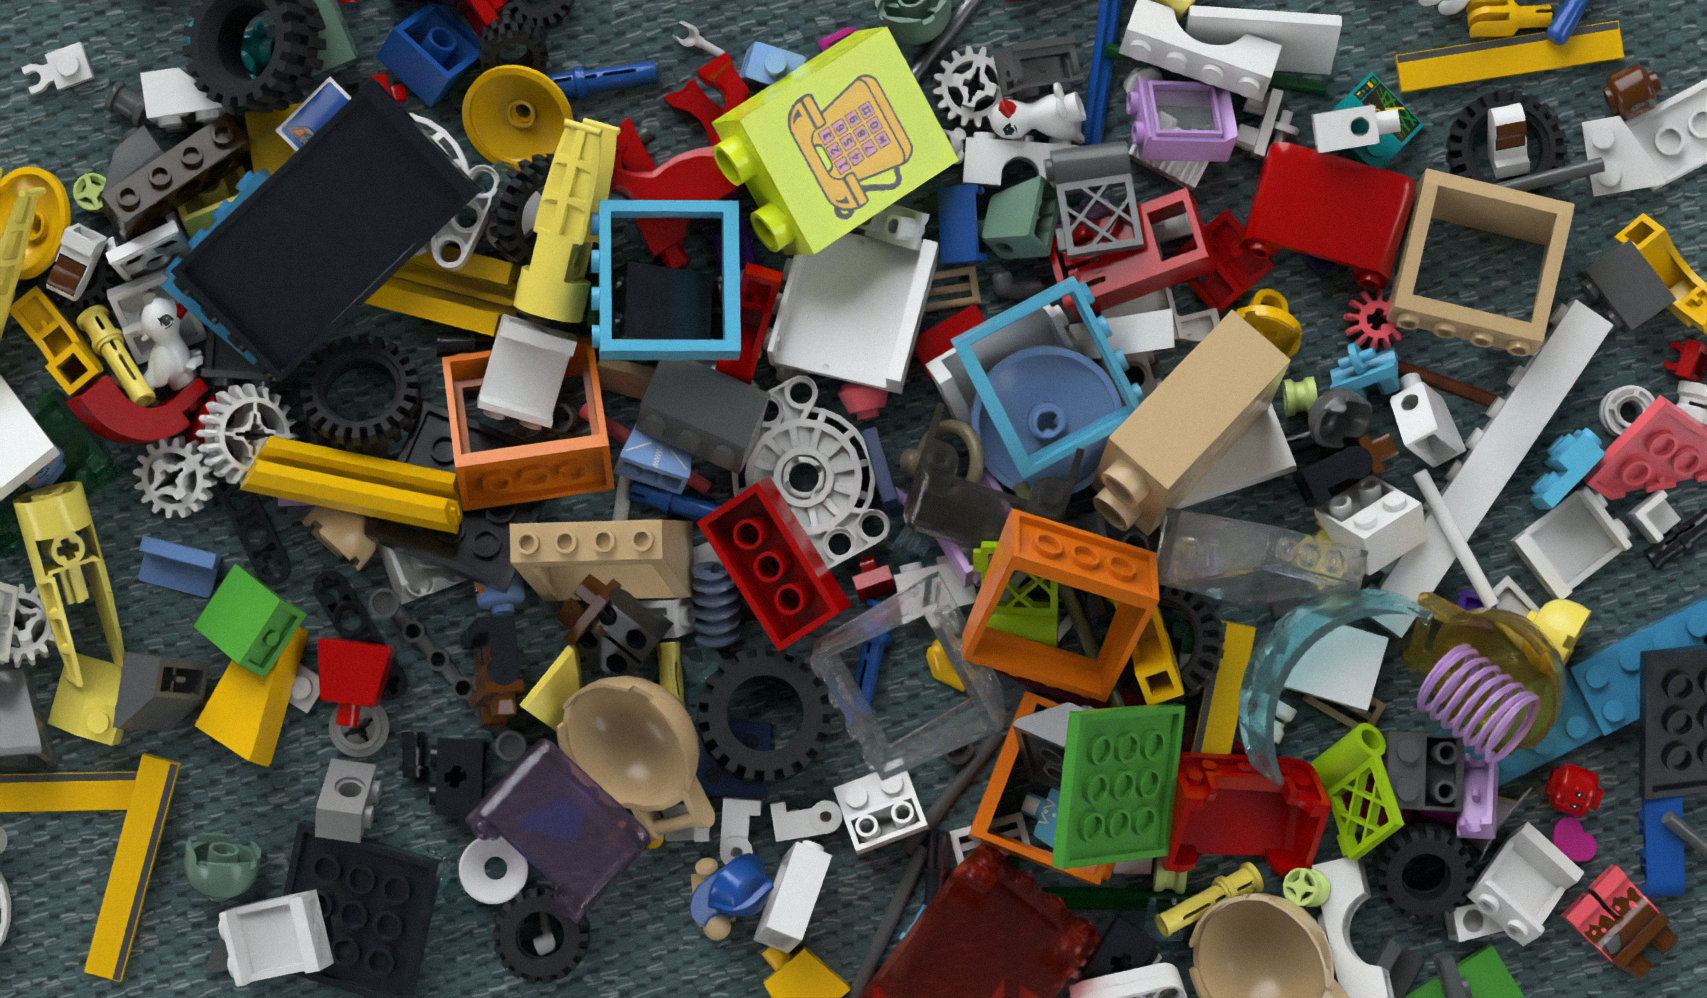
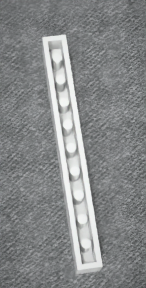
M1577 299L1570 301L1567 306L1561 303L1549 319L1553 326L1546 337H1544V341L1539 349L1531 357L1525 368L1519 365L1507 381L1511 388L1504 399L1498 396L1486 412V415L1490 417L1483 430L1477 427L1465 443V446L1469 448L1462 461L1456 458L1443 476L1448 481L1439 493L1466 542L1613 327L1612 323ZM1427 501L1423 505V509L1427 511L1424 515L1427 540L1381 568L1380 571L1385 574L1376 586L1371 583L1359 600L1363 604L1359 612L1396 638L1403 637L1457 557Z

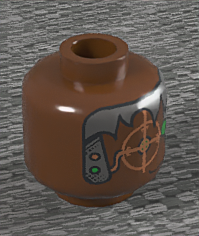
M1635 64L1612 73L1607 78V86L1602 87L1605 100L1612 115L1618 113L1623 119H1630L1654 109L1657 105L1656 94L1662 92L1656 73L1654 71L1647 73L1640 64Z

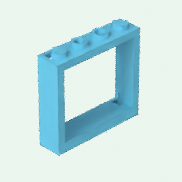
M599 200L598 212H591V235H599V250H591V273H599V287L591 288V309L599 310V325H592V348H599V360H739L741 353L739 201ZM611 218L721 219L723 340L612 339Z
M1074 276L950 339L1022 479L1112 434L1145 400L1138 383L1130 385L1124 373L1130 367L1120 349L1113 352L1107 340L1113 334L1104 316L1101 315L1096 318L1090 307V304L1095 302L1092 292L1085 281L1079 284ZM1069 294L1126 405L1028 456L971 345Z

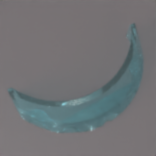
M1355 588L1330 592L1308 600L1278 620L1273 631L1266 634L1255 648L1246 667L1240 688L1238 705L1239 727L1244 749L1251 766L1278 790L1285 785V780L1279 769L1274 745L1275 713L1281 691L1290 672L1311 646L1331 631L1347 623L1370 616H1382L1385 614L1413 615L1428 626L1434 617L1431 611L1402 594L1380 589Z

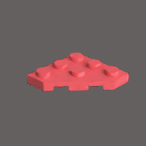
M1660 395L1604 451L1606 454L1583 477L1584 482L1610 500L1625 498L1626 492L1645 489L1649 493L1676 487V482L1694 478L1697 482L1707 481V427Z

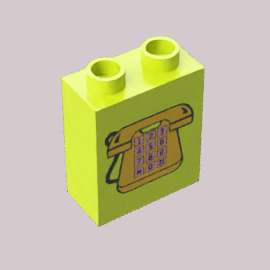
M887 26L855 31L711 122L722 141L713 147L714 158L720 170L736 186L745 182L759 207L750 215L755 233L770 251L778 252L782 249L785 255H815L959 161Z

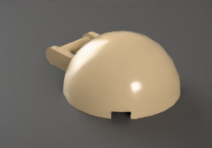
M626 675L598 679L574 692L562 706V709L565 710L563 722L557 726L559 751L567 770L577 785L596 803L603 798L620 809L630 808L644 836L649 841L662 839L665 833L694 826L704 829L713 826L715 812L696 776L700 755L698 735L690 714L674 694L646 679ZM683 800L688 812L661 819L658 811L677 805Z
M1266 893L1241 894L1214 905L1196 923L1189 942V947H1193L1194 966L1189 969L1199 998H1350L1334 979L1333 954L1326 934L1318 922L1304 908L1288 899Z

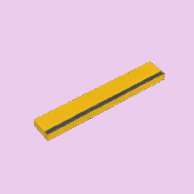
M1611 21L1576 27L1567 43L1562 46L1551 43L1546 37V32L1399 54L1394 56L1401 94L1619 60L1624 58L1619 21Z
M1220 620L1222 626L1218 628L1220 632L1224 633L1225 642L1219 643V648L1224 650L1223 659L1217 657L1215 665L1220 667L1216 674L1210 672L1207 677L1211 682L1203 690L1191 752L1231 754L1256 632L1255 626Z
M147 753L142 754L84 969L85 973L118 982L123 980L181 766L180 762Z
M138 771L0 774V812L127 810Z

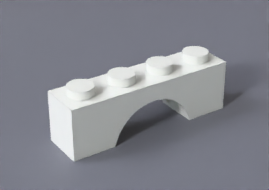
M1137 0L1119 53L1263 102L1282 45L1247 33L1236 42L1227 45L1202 43L1189 36L1180 27L1173 8L1150 0Z
M1348 857L1312 865V869L1323 872L1330 882L1329 897L1321 905L1322 913H1319L1317 918L1318 924L1328 936L1333 954L1334 973L1336 972L1338 984L1350 998H1395L1389 971L1383 967L1365 963L1355 952L1350 939V924L1353 915L1358 907L1371 897L1363 859L1349 860Z

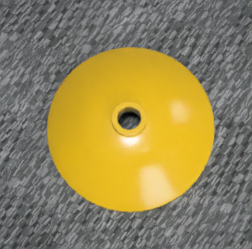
M502 65L482 73L467 90L462 105L464 129L476 150L493 164L507 170L513 168L519 172L521 169L518 162L523 159L533 162V155L540 154L546 157V153L555 154L566 127L564 126L565 119L573 120L570 104L556 83L541 72L520 65ZM520 104L526 105L530 112L522 110Z
M28 166L15 169L5 175L0 183V242L19 191L37 187H44L46 189L45 194L38 195L33 227L30 232L24 264H22L18 280L36 277L55 262L62 245L60 241L63 233L71 224L70 203L63 184L49 171L37 167Z

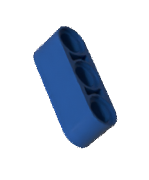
M1682 796L1644 800L1641 797L1642 811H1638L1639 835H1643V848H1640V872H1644L1645 886H1641L1642 894L1645 897L1684 896L1686 886L1684 840L1661 822L1663 815L1668 811H1672L1683 820Z

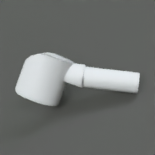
M679 22L689 29V36L686 39H680L672 34L673 39L683 46L692 47L694 45L715 57L725 53L724 50L701 37L698 29L688 22Z
M539 912L543 934L533 938V943L538 954L543 957L555 952L557 947L555 948L556 941L550 925L549 914Z

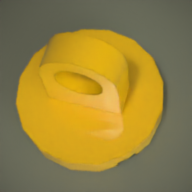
M1268 288L1261 289L1254 295L1247 307L1235 311L1288 358L1298 352L1303 334L1301 325L1293 315L1288 313V303L1279 292Z

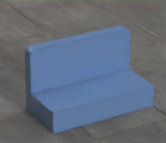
M150 536L142 537L139 551H143L144 556L138 575L140 581L205 598L212 596L222 555Z

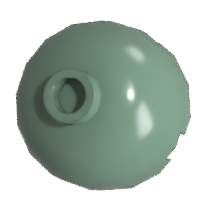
M875 0V7L882 26L888 27L895 40L908 45L922 44L935 39L945 30L951 18L952 0Z
M217 832L199 834L195 843H191L189 839L186 842L184 873L188 882L199 893L215 902H224L229 898L245 893L256 881L260 868L261 848L255 842L250 840V847L226 843L233 836Z

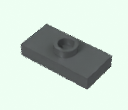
M1447 951L1434 954L1432 959L1444 997L1473 998L1467 979L1465 977L1460 978L1454 957Z

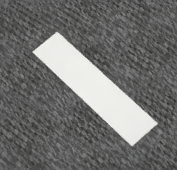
M1173 308L1105 319L1113 336L1107 338L1113 352L1120 349L1124 355L1175 347ZM1084 322L1070 324L1069 331L1072 332L1081 347L1079 353L1090 359L1102 358Z

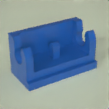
M976 184L937 189L941 264L968 265L988 262V254L979 253L976 195L984 194V186L978 187Z

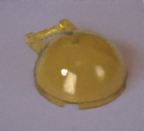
M1420 593L1416 603L1419 609L1410 645L1406 646L1403 650L1402 661L1428 676L1438 661L1450 650L1459 645L1470 644L1472 649L1475 648L1479 652L1480 657H1487L1491 661V666L1498 665L1502 669V675L1510 674L1513 677V683L1521 682L1524 685L1525 692L1533 691L1535 695L1537 694L1540 697V710L1535 722L1521 742L1508 755H1512L1519 749L1534 748L1555 726L1562 712L1566 695L1565 668L1560 653L1551 638L1537 624L1511 610L1483 607L1464 610L1434 593ZM1434 617L1444 624L1436 635L1432 646V653L1424 650ZM1531 648H1533L1536 651V653L1540 656L1539 658H1536L1534 656ZM1465 657L1456 662L1439 679L1432 689L1435 696L1446 681L1462 667ZM1480 663L1478 671L1485 667L1483 663ZM1471 669L1466 672L1452 694L1440 704L1441 709L1436 712L1437 714L1446 707L1455 692L1464 684ZM1491 672L1489 680L1496 676L1494 672ZM1482 677L1470 687L1461 702L1454 708L1447 723L1457 716L1466 701L1474 694ZM1502 680L1500 688L1507 685V682L1505 680ZM1493 686L1481 696L1474 708L1463 719L1458 731L1470 722L1477 710L1485 703ZM1516 688L1513 689L1511 697L1519 693ZM1504 695L1491 706L1484 718L1477 724L1470 739L1481 731L1489 718L1496 712ZM1530 703L1521 709L1514 724L1491 752L1497 754L1509 742L1521 725ZM1509 708V709L1501 716V718L1499 719V721L1503 718V716H1504L1511 708ZM1495 725V726L1493 727V729L1487 734L1485 740H1484L1483 743H1482L1481 748L1486 745V743H1487V741H1488V739H1489L1491 733H1492L1493 730L1495 729L1496 725Z

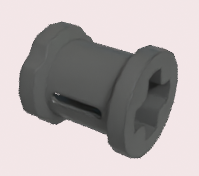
M117 81L106 98L104 109L110 113L116 111L132 119L133 125L137 127L142 126L147 118L144 97L126 88L125 82Z

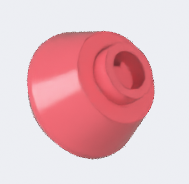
M848 383L842 385L838 392V397L849 414H856L858 421L879 417V410L886 407L888 391Z

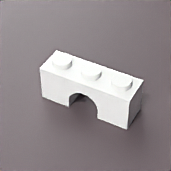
M974 132L973 138L966 137L962 185L976 184L978 187L984 186V188L999 189L1003 168L1008 163L1016 160L1028 162L1034 167L1037 176L1042 175L1045 178L1043 160L1050 159V151L1079 147V145H1071V140L1050 137L1048 143L1033 142L1034 136L1023 135L1020 138L1011 140L996 139L995 133ZM1053 181L1049 182L1055 189Z

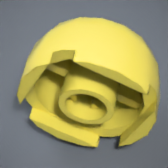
M1555 599L1547 602L1539 612L1531 609L1521 630L1527 632L1524 645L1531 661L1543 671L1559 676L1571 657L1578 638L1581 637L1592 611L1568 599Z

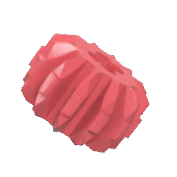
M1375 289L1372 299L1369 293L1364 290L1359 293L1361 303L1353 299L1348 302L1347 305L1356 314H1344L1342 320L1354 322L1355 326L1346 329L1344 333L1346 336H1351L1358 332L1360 336L1354 342H1357L1359 346H1362L1367 339V349L1374 347L1376 351L1379 342L1381 348L1387 350L1391 348L1389 338L1396 342L1402 340L1403 336L1395 329V327H1401L1397 326L1395 322L1386 320L1390 295L1385 301H1382V289ZM1377 311L1380 313L1378 318H1384V324L1373 330L1370 328L1373 323L1368 325L1367 317Z

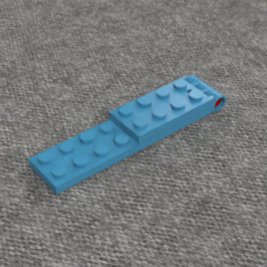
M1707 596L1564 667L1559 676L1550 674L1525 687V692L1533 691L1535 695L1537 694L1540 697V710L1535 722L1521 742L1506 757L1497 761L1499 765L1498 787L1601 735L1605 736L1639 719L1640 652L1704 644V638L1707 636ZM1519 691L1513 693L1511 697L1518 694ZM1502 699L1491 706L1484 718L1474 728L1470 739L1481 731L1489 718L1498 709ZM1530 703L1521 709L1514 724L1491 752L1497 754L1509 742L1521 725ZM1509 708V709L1501 716V718L1499 719V721L1503 718V716H1504L1511 708ZM1475 713L1463 719L1458 731L1470 722ZM1495 725V726L1493 727V729L1487 734L1485 740H1484L1483 743H1482L1481 748L1486 745V743H1487V741H1488V739H1489L1491 733H1492L1493 730L1495 729L1496 725ZM1452 728L1441 729L1433 734H1452ZM1464 745V753H1469L1471 759H1483V755L1475 754L1474 745L1468 747Z

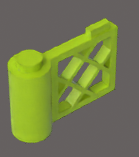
M981 541V549H973V572H981V585L990 564L989 554H994L998 542ZM1026 573L1032 580L1019 589L1009 580L1005 588L1013 595L1006 601L998 602L986 627L1057 647L1059 633L1058 582L1050 580L1049 583L1045 578ZM1039 584L1050 594V602H1034L1026 594Z
M1368 723L1357 725L1310 763L1317 771L1331 802V809L1340 833L1336 837L1343 857H1348L1349 860L1360 859L1404 826L1381 755L1386 750L1385 739L1376 727ZM1371 772L1375 780L1372 793L1365 790L1368 775ZM1348 790L1353 792L1349 811L1346 810L1341 797ZM1363 797L1370 800L1366 819L1359 816ZM1381 806H1384L1389 820L1383 826L1377 825ZM1357 823L1364 826L1362 840L1359 844H1357L1355 838Z

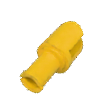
M1470 0L1465 6L1466 13L1468 14L1467 21L1470 27V38L1514 36L1515 32L1520 28L1547 29L1552 23V12L1547 13V11L1552 9L1550 4L1518 6L1514 0Z

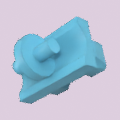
M1353 342L1348 344L1349 356L1338 359L1339 367L1330 370L1332 378L1330 390L1336 387L1348 388L1366 400L1367 392L1365 386L1374 383L1377 384L1380 393L1385 395L1400 389L1398 355L1394 347L1376 353L1374 347L1362 351L1358 343Z

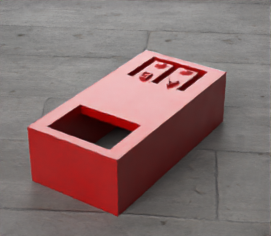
M1188 188L1137 205L1144 248L1068 260L1066 252L1059 253L1055 235L1049 257L1057 283L1071 276H1074L1079 284L1084 281L1086 284H1090L1105 278L1106 281L1089 287L1095 298V302L1090 304L1095 314L1217 270L1216 261L1197 201ZM1126 209L1123 213L1130 217L1129 209ZM1187 212L1198 249L1162 261L1152 225ZM1113 215L1093 221L1092 223L1103 229ZM1120 219L1116 221L1108 234L1119 241L1134 238L1132 227ZM1082 225L1072 235L1074 247L1091 245L1098 235ZM1099 258V260L1096 262L1087 264L1085 266L1076 268L1071 271L1068 270V268ZM1068 294L1062 297L1064 308L1075 320L1081 319L1071 296Z

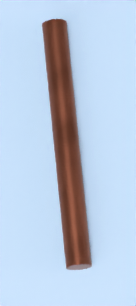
M1398 359L1399 376H1404L1408 373H1418L1422 382L1430 387L1490 407L1499 396Z

